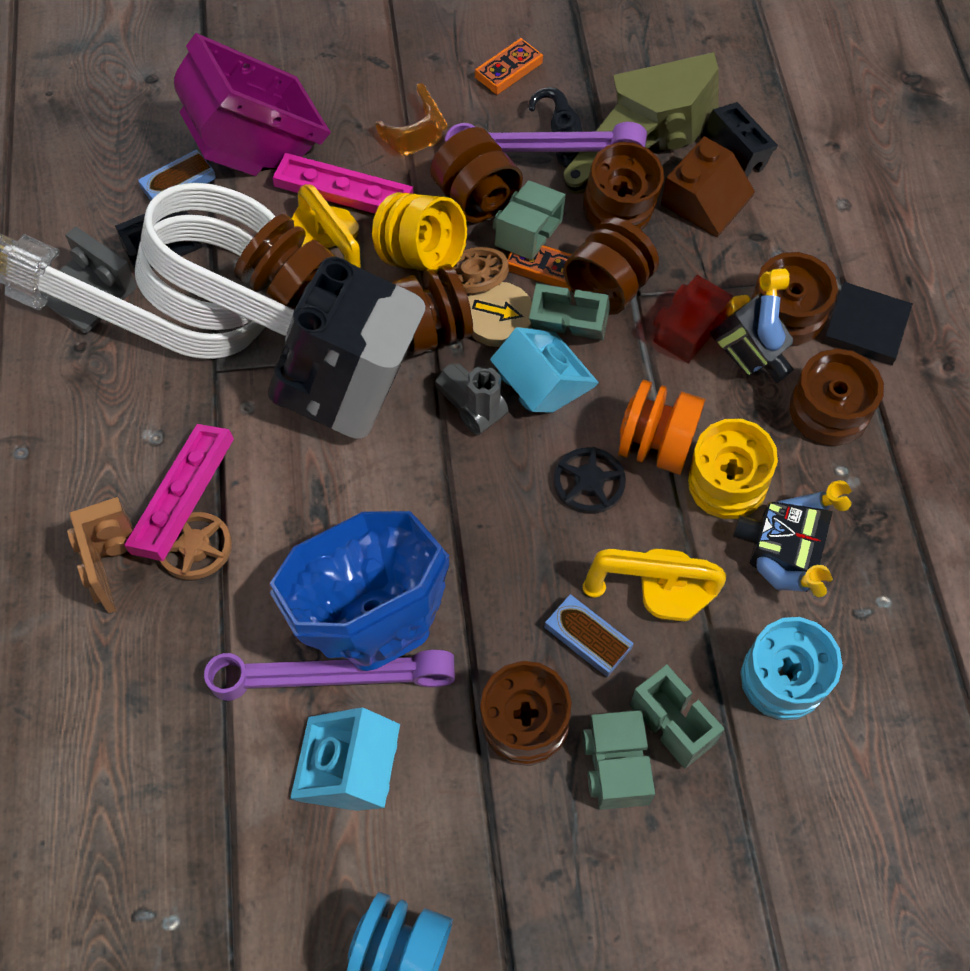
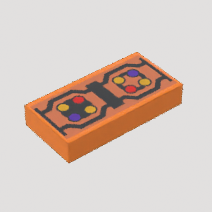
M520 38L476 68L475 78L494 94L498 95L543 63V54Z
M544 245L532 260L511 252L507 259L509 272L552 286L568 288L571 292L570 287L566 283L563 268L564 263L572 254Z

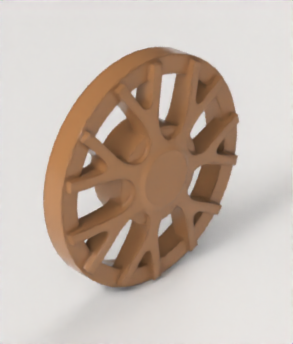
M488 247L464 250L461 259L453 267L456 273H462L458 275L461 282L467 281L465 284H462L466 293L472 294L489 291L500 285L509 272L506 256L499 250ZM464 259L466 260L462 263V265L459 264L460 261ZM499 262L502 263V264H500V265H497V266H494V267H490V266H492V265H494V264H496V263H499Z

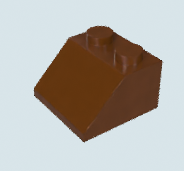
M704 136L666 177L661 205L718 238L754 196L755 191L733 152Z

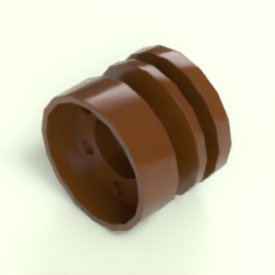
M630 142L610 144L597 153L591 165L583 197L584 213L588 221L595 228L604 219L613 217L627 220L641 230L648 225L664 182V169L658 157L648 148Z
M280 214L264 225L252 238L239 257L234 273L242 282H249L251 290L260 292L268 287L266 297L295 310L305 287L313 279L322 261L336 256L317 240H311L303 245L306 237L305 230L299 226L294 227V220L288 215Z
M613 217L604 219L586 238L585 243L581 244L564 263L563 274L566 283L574 295L575 290L608 295L610 301L609 315H615L625 309L637 295V291L658 270L660 261L654 244L640 228L627 220Z
M450 264L438 266L437 274L433 269L425 270L423 274L424 289L413 275L391 281V283L418 295L426 306L408 349L411 355L415 356L436 349L438 344L437 330L445 342L449 344L455 342L456 334L461 339L472 336L473 319L470 302L459 276Z
M519 661L505 665L490 677L482 692L480 711L486 741L496 755L511 764L531 766L546 762L559 752L568 736L572 701L568 687L558 673L542 663ZM521 712H529V716L532 718L531 726H522Z

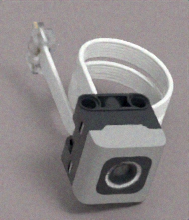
M186 183L175 185L163 190L150 201L144 217L135 265V279L144 297L154 307L169 317L184 324L208 330H225L245 325L230 332L210 334L183 328L52 268L51 262L59 256V249L26 234H23L16 241L0 233V283L5 285V296L40 311L51 296L174 352L201 359H216L236 354L245 349L265 327L286 336V345L276 364L268 388V396L271 401L280 407L287 408L355 439L364 438L371 432L426 307L424 301L415 293L365 271L340 257H329L322 261L313 279L305 287L295 310L266 297L268 287L257 293L184 259L168 248L166 244L179 241L203 242L224 248L241 256L254 235L229 222L202 215H179L159 221L167 215L189 210L217 213L245 224L256 233L275 217L269 209L253 198L238 191L213 184ZM150 265L171 283L210 302L194 299L173 289L154 273Z

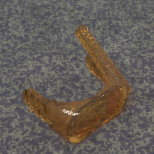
M423 83L417 84L416 89L423 101V110L426 115L423 120L404 127L387 126L381 121L375 123L380 137L389 143L391 149L405 156L437 144L442 137V131L448 128L446 120Z

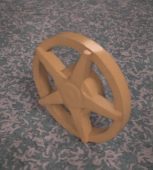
M192 512L182 528L184 533L174 542L169 551H180L181 556L184 558L182 570L172 566L166 558L164 561H160L164 569L177 578L195 580L207 577L218 571L227 561L232 549L230 532L226 524L217 516L205 512ZM205 521L211 524L200 530L191 529L188 523ZM218 529L223 532L225 539L222 552L212 547L209 540ZM208 555L217 558L205 568L190 571L193 562L201 561Z

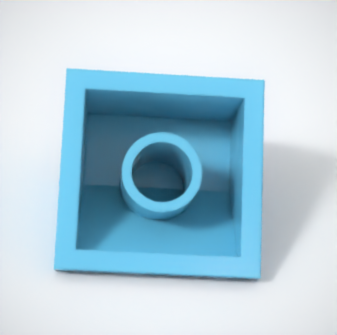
M516 327L490 359L499 370L497 373L501 375V379L515 389L520 396V403L531 412L553 413L590 391L599 383L556 332Z
M363 707L308 717L290 799L355 811L385 808L394 755L397 750L400 724Z

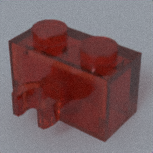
M696 275L688 286L682 284L673 298V304L668 309L663 307L655 317L653 326L656 327L653 342L689 364L711 337L709 332L726 319L733 295Z

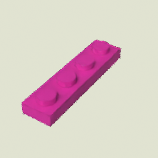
M289 153L284 154L273 176L274 187L298 193L302 185L311 184L315 186L326 201L376 214L378 206L387 196L396 192L413 194V186Z
M201 424L195 426L124 544L131 555L159 561L165 560L234 440L229 429Z

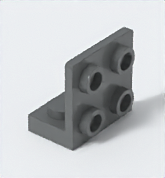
M76 226L65 235L71 248L69 253L72 260L59 271L122 300L137 288L126 260ZM38 289L35 291V296L40 302L83 333H88L102 320V318Z

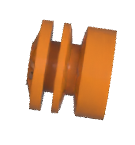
M643 379L638 391L630 399L619 432L620 447L618 456L628 458L634 443L640 444L637 462L643 463L652 448L658 450V469L681 475L706 399L681 392L672 407L666 405L667 387L661 385L656 399L653 401L649 399L652 382Z

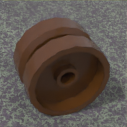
M787 252L776 255L761 267L751 300L761 292L763 295L766 294V291H763L760 286V277L765 272H770L773 269H786L789 273V285L785 290H777V296L781 298L779 318L793 338L794 343L792 345H802L814 340L823 330L838 291L836 277L827 264L812 255L801 252Z
M843 349L821 351L808 360L791 395L789 412L793 423L804 436L819 444L839 446L852 443L863 435L883 399L884 382L879 370L866 357L854 351Z

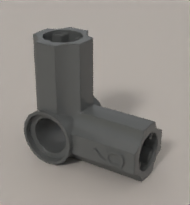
M451 363L441 371V374L435 380V387L458 409L459 415L466 427L476 435L483 433L509 412L505 400L500 395L501 375L493 368L477 367L469 373L461 364Z

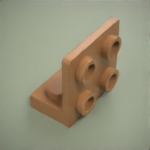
M118 497L70 512L74 528L67 530L71 546L75 553L79 552L82 561L81 564L77 565L82 584L85 588H89L94 603L101 602L108 614L115 612L116 607L101 557L107 555L117 556L127 552L128 550L124 544L134 529Z

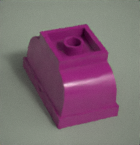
M195 33L186 45L189 52L175 73L174 88L183 104L179 113L206 160L257 176L263 167L278 168L285 153L303 157L315 143L321 145L330 135L329 128L297 76L198 33Z

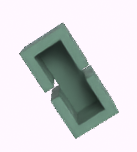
M528 180L519 192L515 191L507 207L503 211L499 210L493 221V230L496 231L495 246L532 260L546 243V238H550L561 224L566 194Z
M536 283L529 316L533 329L565 334L566 327H569L571 334L574 336L604 340L610 310L608 295L575 290L574 298L577 305L575 306L571 305L572 299L568 288Z
M666 664L635 689L629 706L634 711L642 710L644 723L653 733H656L659 729L663 731L660 741L682 767L686 769L718 742L725 728L699 699L692 704L685 718L681 712L686 708L692 692Z
M642 710L591 715L588 729L582 730L584 754L592 755L595 770L588 771V786L590 796L598 797L599 810L650 805L655 796L650 757L643 756V750H647L648 744Z

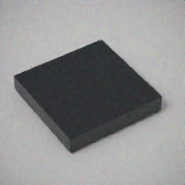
M844 282L823 343L840 349L854 351L862 356L893 366L913 303Z

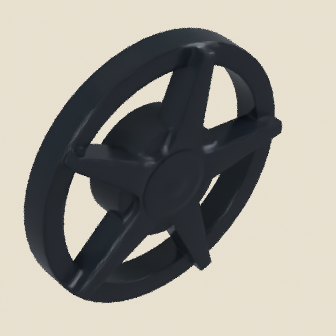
M596 447L579 448L569 452L558 463L554 475L555 490L561 501L569 508L586 514H596L611 509L621 499L626 484L625 472L620 462L610 453ZM590 456L588 464L580 468L568 464L578 457ZM596 457L607 461L615 471H603L600 467L596 466ZM562 470L575 477V487L568 495L563 490L560 481ZM619 479L618 491L610 500H607L603 492L605 482ZM579 494L596 496L601 504L584 505L573 499Z

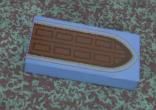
M196 149L138 179L142 191L151 201L157 194L167 188L186 183H208L216 179L213 168Z
M571 594L550 616L544 626L545 629L607 678L634 645L632 641Z

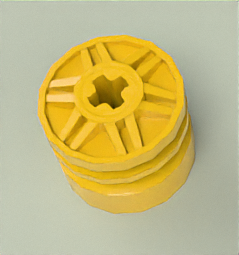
M396 192L387 196L378 206L373 219L372 238L374 249L380 259L389 266L421 271L433 269L437 273L438 266L450 264L454 267L461 259L466 246L468 230L466 217L460 205L452 198Z
M724 419L711 424L700 434L694 449L688 475L689 491L700 508L706 513L721 519H738L739 515L747 516L752 514L763 503L778 463L777 447L769 433L756 423L744 419ZM727 475L732 476V480L727 479Z

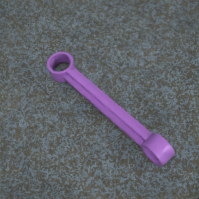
M634 122L619 123L613 128V131L489 133L501 147L502 152H599L607 145L618 142L636 143L645 147L647 138L646 129ZM460 123L453 126L447 132L445 141L458 132L474 126L469 123Z
M427 650L418 652L413 657L397 658L371 671L359 670L349 660L244 664L237 655L223 653L213 657L208 662L204 671V679L214 696L221 700L230 701L241 697L249 688L414 682L416 685L423 687H443L455 681L454 655L443 650ZM229 665L239 667L241 677L234 686L220 689L213 684L214 676L221 668Z

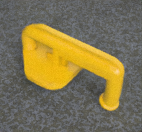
M311 184L302 185L298 191L299 206L291 219L294 220V227H302L306 232L303 245L311 240H317L326 248L337 246L344 255L345 260L360 268V247L355 240L359 233L358 222L348 210L329 206L315 186Z
M605 549L596 554L582 588L587 596L596 598L603 595L606 590L604 580L608 572L641 576L643 603L649 613L660 619L689 621L718 596L725 585L726 574L717 564L707 560L690 558L681 551L652 549L643 553Z

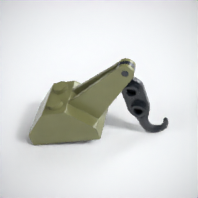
M715 53L613 75L617 105L596 132L613 131V128L619 123L634 122L643 126L647 131L646 148L652 146L659 151L666 149L675 150L685 145L693 144L705 128L712 110L719 108V69ZM547 87L536 91L531 96L529 101V110L531 112L535 111L536 103L540 99H553L555 110L551 120L552 132H582L580 118L570 107L562 91L557 88ZM556 152L558 162L566 167L564 180L568 191L581 193L586 190L591 165L598 152Z

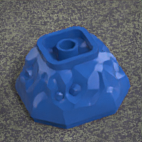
M411 511L361 512L294 546L270 582L272 588L270 595L292 632L302 643L319 649L327 658L343 657L352 662L359 670L371 671L412 651L427 640L430 634L429 628L440 607L446 586L445 578L449 568V554Z

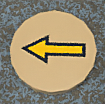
M501 282L500 285L489 291L469 294L468 299L473 319L472 337L476 341L487 346L500 347L516 327L532 328L529 320L532 301L530 296L520 287L508 282Z

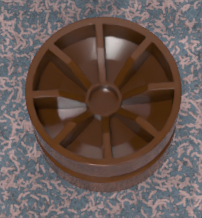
M480 127L462 130L449 138L435 154L430 168L431 177L447 197L452 198L460 205L466 220L472 223L486 221L496 216L499 210L503 211L509 204L513 193L520 191L523 182V175L520 169L506 153L502 152L501 147L492 136Z

